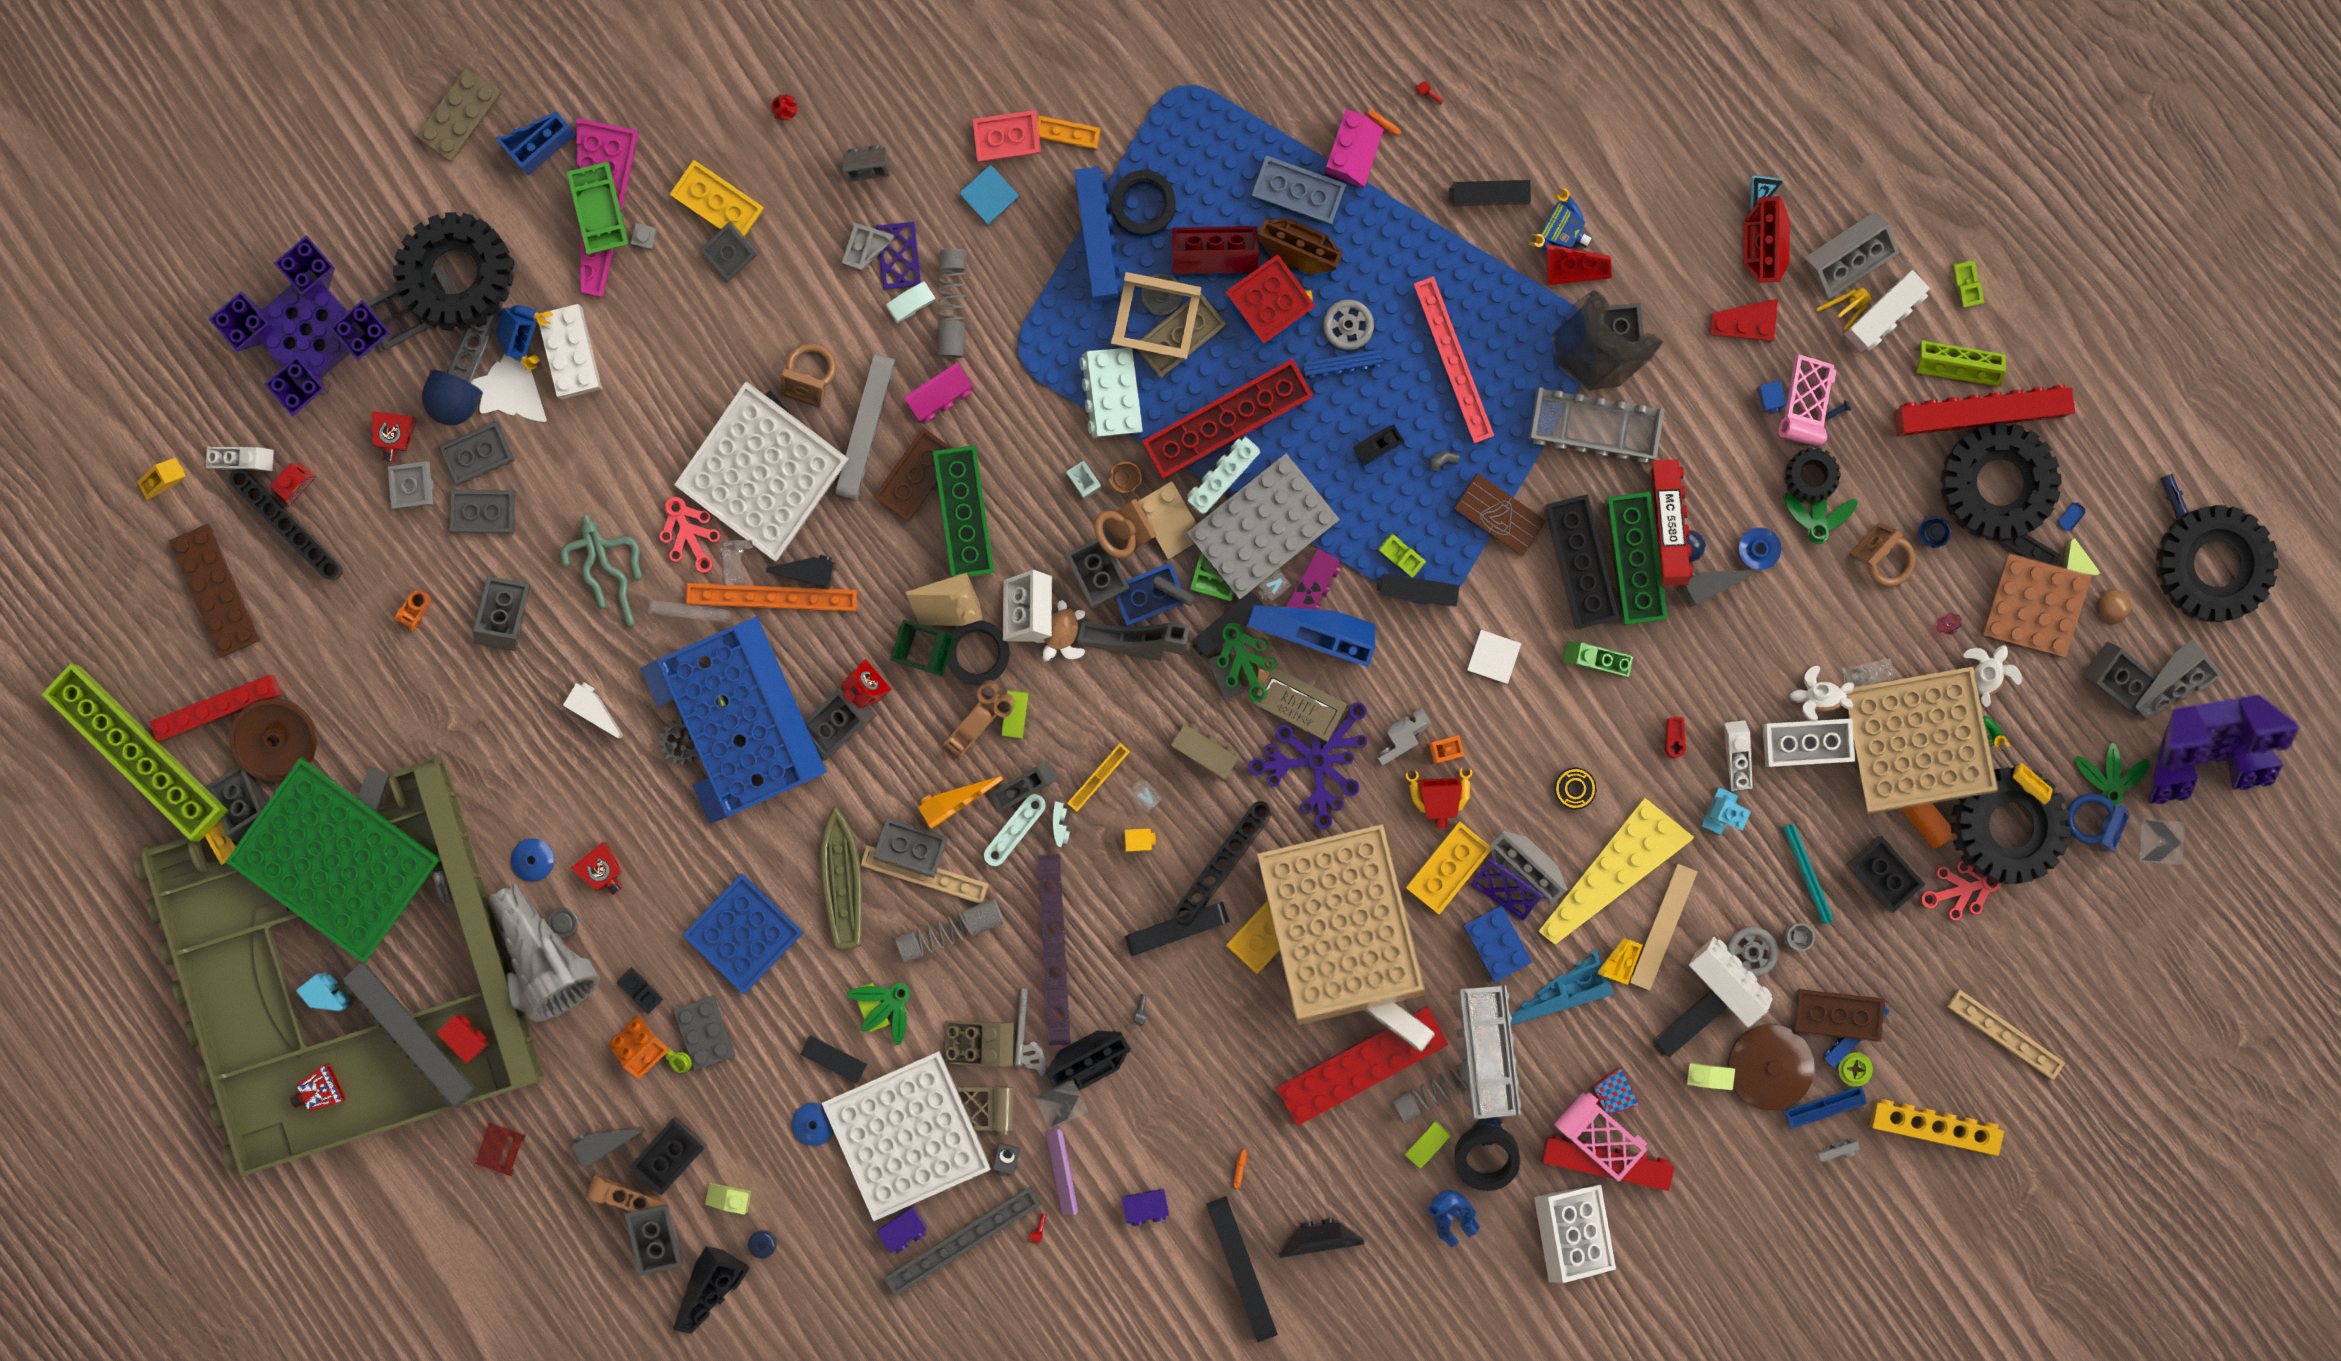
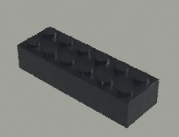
M1588 494L1546 504L1544 510L1575 630L1620 619Z

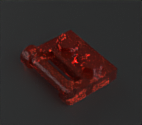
M490 1122L475 1164L512 1176L514 1171L513 1165L521 1141H524L526 1135ZM509 1136L513 1138L505 1165H501L499 1162Z

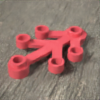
M679 497L668 499L665 503V512L668 518L664 530L660 533V540L664 543H670L673 540L672 530L676 519L680 525L674 548L669 553L670 559L674 562L682 560V549L687 539L697 558L695 562L696 569L702 573L710 572L713 568V561L704 555L694 534L708 538L709 541L714 543L720 540L721 534L715 529L708 530L689 524L684 515L697 518L701 523L706 524L710 522L711 514L705 510L698 511L686 507L685 502ZM674 504H678L680 507L677 512L672 510ZM703 513H707L708 519L706 521L701 520V515ZM712 532L718 534L717 539L712 540L710 538ZM664 533L670 534L669 540L663 539ZM676 551L679 552L680 557L678 559H673V553ZM703 561H707L709 563L708 567L705 569L701 567V563Z
M1959 861L1956 865L1957 871L1968 873L1978 879V881L1970 883L1950 872L1947 867L1941 866L1937 868L1936 876L1939 879H1946L1954 883L1957 887L1937 893L1925 891L1920 897V902L1926 908H1934L1939 901L1960 895L1956 905L1948 911V916L1951 920H1959L1973 891L1981 889L1976 901L1971 902L1968 909L1972 914H1980L1988 894L1998 890L2001 883L1993 882L1989 886L1986 882L1988 877H1979L1972 872L1974 868L1972 866H1967L1966 870L1962 871L1960 865L1964 862ZM1941 869L1946 870L1944 877H1941L1939 874ZM1928 895L1932 897V901L1929 904L1925 902V897ZM1974 904H1977L1979 906V910L1977 912H1974L1972 910V906ZM1954 910H1957L1959 913L1957 918L1952 917Z

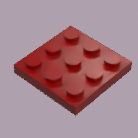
M1278 254L1226 291L1228 297L1263 344L1316 307Z

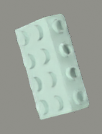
M1132 348L1087 351L1083 353L1080 358V368L1084 371L1082 386L1087 395L1085 409L1089 413L1088 431L1092 434V438L1143 432Z
M1247 437L1243 440L1238 439L1230 449L1232 452L1228 457L1224 454L1216 463L1218 468L1214 472L1210 470L1202 478L1203 484L1199 488L1195 486L1187 495V498H1189L1187 504L1193 510L1196 508L1201 513H1206L1259 455V448Z

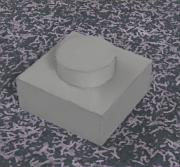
M636 223L631 245L653 250L657 228Z

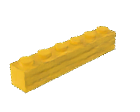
M1119 743L1067 804L1078 812L1130 751Z

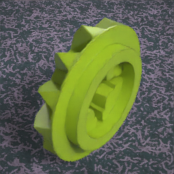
M1859 1052L1848 1053L1838 1066L1840 1078L1844 1083L1854 1087L1866 1084L1873 1073L1870 1059ZM1856 1062L1857 1067L1864 1069V1071L1857 1072L1854 1078L1853 1072L1847 1069V1067H1853Z

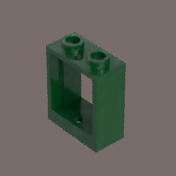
M903 620L898 629V637L892 648L890 660L943 677L956 636ZM916 630L936 636L927 666L907 660Z

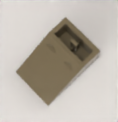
M945 1021V1064L991 1067L1013 1066L1014 1023Z

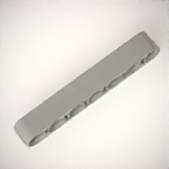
M874 354L846 452V457L849 460L841 470L836 495L853 500L858 498L896 363L894 358Z

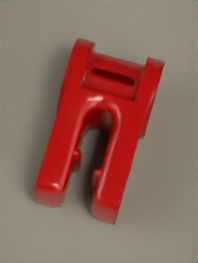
M1682 717L1667 719L1664 750L1670 758H1678L1686 751L1685 724ZM1674 743H1676L1677 747H1680L1676 754H1674V750H1670V746H1673Z

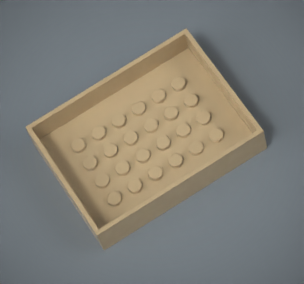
M1383 824L1257 854L1298 1025L1424 996V986Z

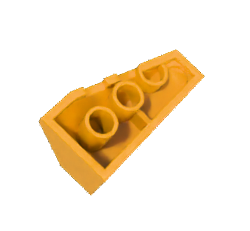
M1002 776L937 794L933 797L929 794L920 800L922 805L918 809L930 828H935L1004 779Z

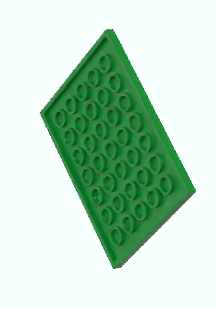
M301 757L225 862L365 964L441 859Z

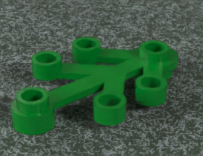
M1229 623L1222 631L1225 644L1216 663L1220 668L1228 667L1231 663L1229 655L1234 646L1237 654L1230 674L1225 678V684L1230 688L1239 684L1238 675L1241 667H1243L1251 685L1249 689L1250 699L1255 702L1262 701L1267 697V688L1259 683L1251 662L1262 666L1266 671L1274 670L1277 662L1274 658L1269 657L1266 659L1245 650L1242 644L1243 642L1254 646L1257 651H1263L1268 647V642L1265 638L1257 639L1243 633V629L1239 624ZM1232 629L1236 631V637L1231 635ZM1259 641H1262L1264 643L1263 648H1259ZM1222 657L1226 659V665L1221 663ZM1268 660L1272 662V668L1267 667L1266 663ZM1230 677L1235 679L1234 685L1229 682ZM1258 688L1262 690L1261 696L1256 692Z

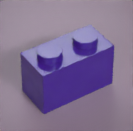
M1164 1188L1122 1196L1127 1224L1131 1223L1132 1226L1145 1224L1144 1220L1153 1219V1222H1160L1166 1220L1165 1216H1169Z
M913 1206L879 1228L876 1232L890 1253L893 1251L899 1253L908 1247L906 1243L911 1239L917 1241L925 1236L924 1231L928 1227Z

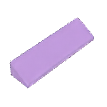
M1061 1128L1047 1130L1046 1136L1061 1212L1063 1215L1077 1214L1078 1207L1063 1131Z

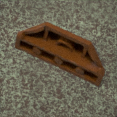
M1264 219L1257 234V238L1271 258L1278 254L1286 265L1309 275L1336 270L1343 254L1328 235L1291 219Z

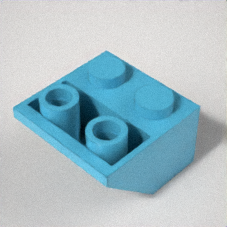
M326 972L316 974L296 990L311 1008L341 1011L352 1007L348 994L345 991H340L336 986L338 984L336 979Z

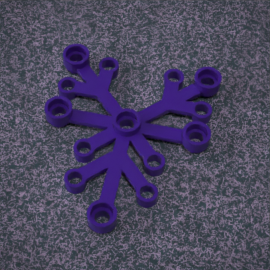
M1359 702L1351 705L1349 716L1336 732H1333L1329 742H1326L1322 749H1320L1318 737L1308 733L1311 736L1312 750H1310L1293 736V731L1289 726L1282 725L1276 730L1277 739L1281 742H1288L1307 758L1288 759L1277 750L1274 744H1268L1264 752L1276 761L1264 762L1260 758H1255L1249 763L1250 772L1253 775H1261L1265 770L1277 769L1267 779L1270 786L1276 787L1289 768L1308 766L1314 771L1316 790L1307 801L1301 804L1300 809L1303 813L1309 814L1313 811V806L1317 802L1318 815L1315 818V824L1320 829H1328L1332 825V817L1327 813L1326 801L1335 811L1343 808V801L1340 798H1335L1324 788L1323 771L1342 786V791L1345 795L1354 796L1359 791L1357 781L1353 779L1347 780L1329 765L1342 762L1350 764L1354 760L1353 754L1349 751L1337 755L1328 754L1333 748L1350 746L1362 748L1366 746L1367 738L1364 735L1341 739L1356 720L1365 717L1367 713L1365 705ZM1354 708H1361L1362 713L1355 715ZM1282 730L1288 731L1286 738L1280 736ZM1359 737L1364 738L1365 743L1363 745L1357 744ZM1269 746L1274 747V754L1270 755L1267 753ZM1345 754L1351 755L1349 762L1344 761L1343 756ZM1315 757L1321 758L1319 765L1314 764L1313 759ZM1260 763L1261 770L1255 771L1253 765ZM1272 776L1278 778V782L1275 785L1270 783ZM1353 784L1354 791H1347L1346 786ZM1335 800L1341 802V806L1338 809L1333 807ZM1305 803L1311 805V809L1308 812L1303 810ZM1326 817L1328 820L1327 824L1321 825L1319 822L1320 818Z

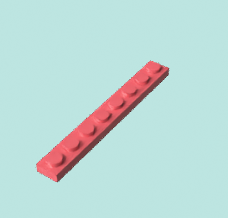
M1434 276L1413 284L1473 444L1494 437Z

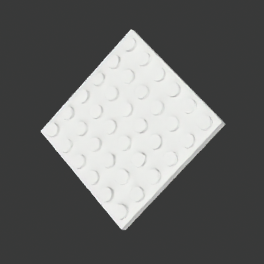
M745 382L679 477L675 486L776 562L780 559L849 458L750 383Z
M940 1051L822 1103L873 1221L991 1170V1166Z

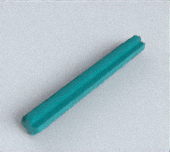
M1788 824L1783 827V830L1820 920L1823 924L1833 921L1832 914L1795 824Z

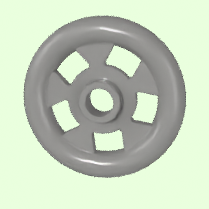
M1341 300L1333 304L1326 312L1323 320V330L1326 338L1333 346L1342 350H1356L1370 340L1374 330V320L1370 310L1361 302ZM1350 308L1359 311L1357 317L1348 314ZM1340 311L1343 316L1337 322L1333 317ZM1351 321L1353 326L1346 328L1345 322ZM1359 321H1365V331L1358 330ZM1338 327L1342 335L1336 337L1332 329ZM1356 334L1357 340L1348 342L1347 336Z
M1747 927L1739 930L1732 936L1727 946V951L1732 956L1742 953L1745 959L1742 962V967L1747 972H1752L1755 977L1768 973L1775 966L1778 959L1779 950L1775 938L1768 931L1759 927ZM1756 936L1764 939L1762 945L1753 941ZM1745 937L1748 942L1742 948L1738 945V942ZM1755 948L1757 950L1756 954H1749V949ZM1764 949L1770 950L1769 959L1762 958ZM1759 961V968L1750 969V963Z

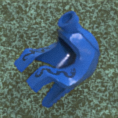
M1443 1190L1433 1198L1432 1203L1427 1208L1429 1214L1434 1217L1438 1237L1451 1248L1459 1243L1458 1239L1450 1231V1224L1453 1218L1458 1217L1462 1220L1460 1227L1468 1238L1475 1235L1480 1228L1475 1218L1477 1216L1476 1211L1470 1202L1459 1192Z

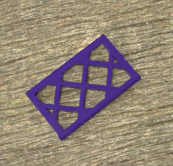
M915 223L877 225V230L889 229L894 233L895 237L898 236L906 243L899 253L888 245L879 254L883 290L920 284L921 277ZM905 227H911L912 237L909 241L899 234ZM908 246L913 248L914 259L911 263L901 256ZM886 249H889L896 255L889 265L884 261V251ZM899 258L909 265L901 275L891 268ZM912 268L916 273V281L909 282L904 276ZM889 270L898 277L897 281L893 284H887L886 274Z
M1491 858L1488 859V862L1471 882L1472 886L1521 920L1527 917L1544 896ZM1490 865L1498 869L1500 873L1490 874ZM1502 878L1504 887H1494L1492 879ZM1507 878H1511L1519 886L1509 887ZM1480 879H1487L1489 888L1484 887L1478 881ZM1510 891H1520L1523 900H1512ZM1525 891H1530L1536 895V898L1527 899ZM1495 892H1506L1508 900L1504 901ZM1524 904L1525 912H1520L1514 905Z

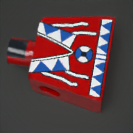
M330 1063L321 1066L297 1083L299 1093L290 1097L291 1103L295 1108L306 1104L309 1111L338 1104L346 1100Z

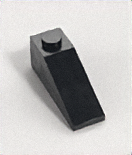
M820 555L819 558L812 557L767 567L766 572L830 588L836 563L832 562V557Z

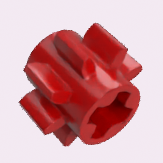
M785 94L784 96L779 95V97L774 98L771 110L772 113L776 114V119L789 121L796 115L798 107L797 103L793 101L794 97Z

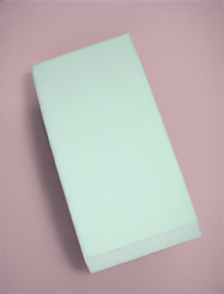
M922 282L886 304V307L896 323H899L915 315L917 310L933 303L936 298L926 283Z
M1055 801L1053 831L1057 846L1062 847L1063 843L1067 844L1070 831H1066L1067 826L1059 824L1060 820L1064 821L1067 809L1063 808L1064 803Z

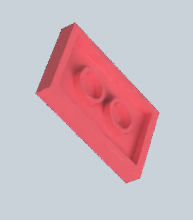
M1035 110L973 119L978 162L1041 154L1037 112Z

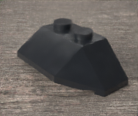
M1095 1031L1059 1050L1045 1074L1055 1090H1081L1117 1071L1131 1049L1121 1032Z
M1334 1217L1321 1219L1322 1223L1313 1224V1221L1301 1222L1300 1226L1294 1229L1278 1252L1279 1257L1284 1258L1364 1245L1365 1243L1363 1237L1339 1220L1334 1221Z

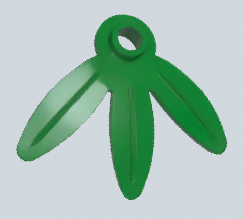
M1789 493L1783 495L1789 513L1801 526L1808 529V538L1815 544L1825 543L1829 537V531L1843 524L1858 505L1856 499H1851L1839 506L1825 519L1827 499L1819 503L1813 502L1811 518L1807 510L1796 498ZM1814 533H1820L1821 537L1816 536Z
M2112 743L2109 746L2106 757V779L2101 771L2090 761L2081 756L2075 757L2076 765L2084 777L2095 787L2102 790V796L2108 798L2114 806L2122 802L2123 792L2136 785L2143 778L2150 765L2149 760L2144 759L2131 767L2120 779V753L2116 744ZM2111 792L2116 793V798L2114 800L2110 799Z
M895 983L890 989L865 986L849 990L847 996L855 1000H883L866 1017L861 1026V1031L866 1032L875 1028L893 1010L892 1037L895 1045L901 1044L907 1026V1014L904 1003L910 998L909 987L904 983ZM900 989L903 991L901 998L897 996V992Z

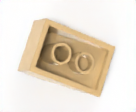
M1172 481L1138 501L1157 535L1155 539L1167 559L1194 545L1186 532L1197 525Z
M967 573L906 592L920 625L964 626L983 620L980 603Z

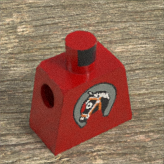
M372 411L373 446L383 448V461L395 462L396 450L407 451L417 418Z
M867 659L863 660L841 684V688L844 690V698L849 702L853 701L858 708L878 703L892 690Z
M602 842L571 867L576 874L596 891L606 887L614 895L623 888L616 880V877L622 873V869L606 842Z

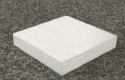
M1480 630L1467 671L1508 684L1521 643Z

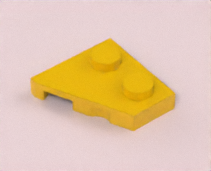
M1623 938L1597 974L1628 985L1643 945Z

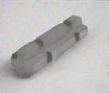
M441 870L434 872L433 879L435 880L434 883L441 903L450 902L452 897L444 872Z

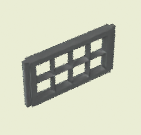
M442 263L432 267L431 277L435 276L441 288L440 291L447 294H457ZM396 286L365 302L373 312V307L385 302L392 316L381 322L386 324L395 320L401 334L390 340L388 336L378 344L381 352L432 327L419 320L412 313L418 325L405 331L399 316L409 312L410 309L407 307L396 313L389 300L399 294Z

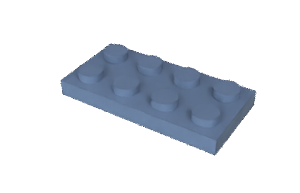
M1266 155L1251 197L1332 225L1346 184Z

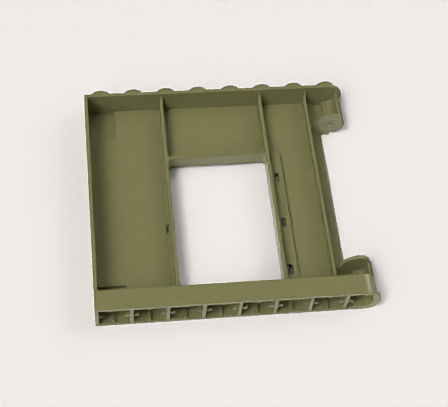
M437 753L433 755L431 760L390 772L389 780L396 802L378 807L377 813L441 859L429 876L439 870L445 871L482 991L411 1014L478 1090L461 1105L464 1106L539 1082L544 1079L524 1012L514 1009L510 1000L506 976L511 973L488 903L487 893L448 769L441 754ZM186 837L155 848L150 846L142 848V856L134 859V868L140 882L145 883L149 881L154 898L146 901L147 910L154 924L161 922L166 939L159 941L160 952L167 965L174 963L179 980L172 982L173 994L179 1006L185 1004L188 1006L192 1021L185 1023L186 1036L192 1047L200 1045L205 1062L198 1063V1074L205 1088L213 1087L217 1103L210 1105V1112L216 1128L221 1129L225 1127L230 1144L223 1146V1154L230 1170L238 1168L240 1177L456 1108L453 1106L449 1107L441 1099L444 1095L439 1090L435 1091L427 1083L430 1079L425 1074L421 1075L413 1067L416 1063L411 1058L407 1059L400 1052L402 1047L397 1042L394 1044L386 1036L388 1031L383 1026L380 1028L376 1025L313 1046L307 1043L273 934V927L275 925L300 918V916L292 910H288L285 905L228 863L221 865L218 858L207 861L205 851L202 850L200 842L190 841ZM456 1014L461 1016L464 1014L472 1022L470 1026L475 1031L480 1030L487 1037L486 1042L489 1044L468 1064L437 1034ZM330 1063L346 1100L313 1111H309L306 1104L295 1108L291 1103L290 1097L299 1093L297 1083L321 1066Z

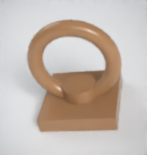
M814 343L803 344L792 350L786 360V368H784L781 375L780 394L821 408L824 399V388L834 379L837 371V363L833 354L824 346ZM806 352L821 354L828 362L827 374L818 380L806 373L795 372L794 363L798 356Z
M1137 499L1130 501L1115 512H1101L1094 524L1095 535L1100 546L1108 554L1116 558L1130 556L1134 550L1157 536ZM1104 521L1121 550L1113 547L1107 541L1103 532Z
M1880 522L1850 552L1855 559L1868 564L1869 572L1877 583L1888 587L1897 586L1905 582L1911 576L1916 564V555L1912 545L1904 538H1901L1903 535L1898 530ZM1894 545H1898L1907 554V565L1899 576L1886 578L1879 573L1877 563L1890 552Z

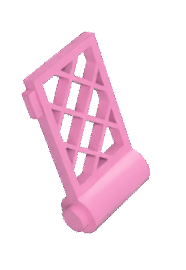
M1795 355L1785 417L1782 419L1778 430L1780 437L1818 448L1825 444L1827 433L1824 428L1831 383L1835 382L1837 371L1834 370V365L1803 355ZM1801 361L1806 362L1810 369L1805 374L1800 369ZM1820 367L1826 368V375L1822 380L1816 371ZM1810 374L1813 375L1817 382L1813 387H1810L1806 380V377ZM1799 382H1802L1806 389V392L1801 395L1797 391V384ZM1818 387L1822 391V398L1817 400L1813 393V390ZM1806 395H1809L1813 402V405L1808 408L1802 400ZM1797 402L1803 411L1799 415L1792 413L1794 404ZM1815 407L1819 413L1818 421L1814 420L1809 413Z
M1582 1092L1554 1125L1617 1181H1620L1648 1150L1645 1147L1647 1143L1638 1135L1633 1137L1596 1104L1598 1099L1590 1092L1587 1094ZM1600 1113L1606 1118V1127L1594 1128L1593 1119ZM1609 1122L1615 1127H1609ZM1607 1130V1142L1595 1143L1594 1131ZM1609 1130L1621 1131L1623 1142H1610ZM1591 1131L1592 1143L1583 1144L1577 1137L1582 1132ZM1625 1136L1631 1141H1625ZM1626 1144H1635L1641 1149L1635 1156L1626 1157ZM1610 1145H1623L1624 1157H1611ZM1592 1146L1593 1152L1589 1150L1587 1147ZM1595 1146H1608V1158L1597 1157L1595 1155ZM1612 1160H1624V1169L1619 1174L1612 1170ZM1603 1161H1609V1166L1606 1165Z

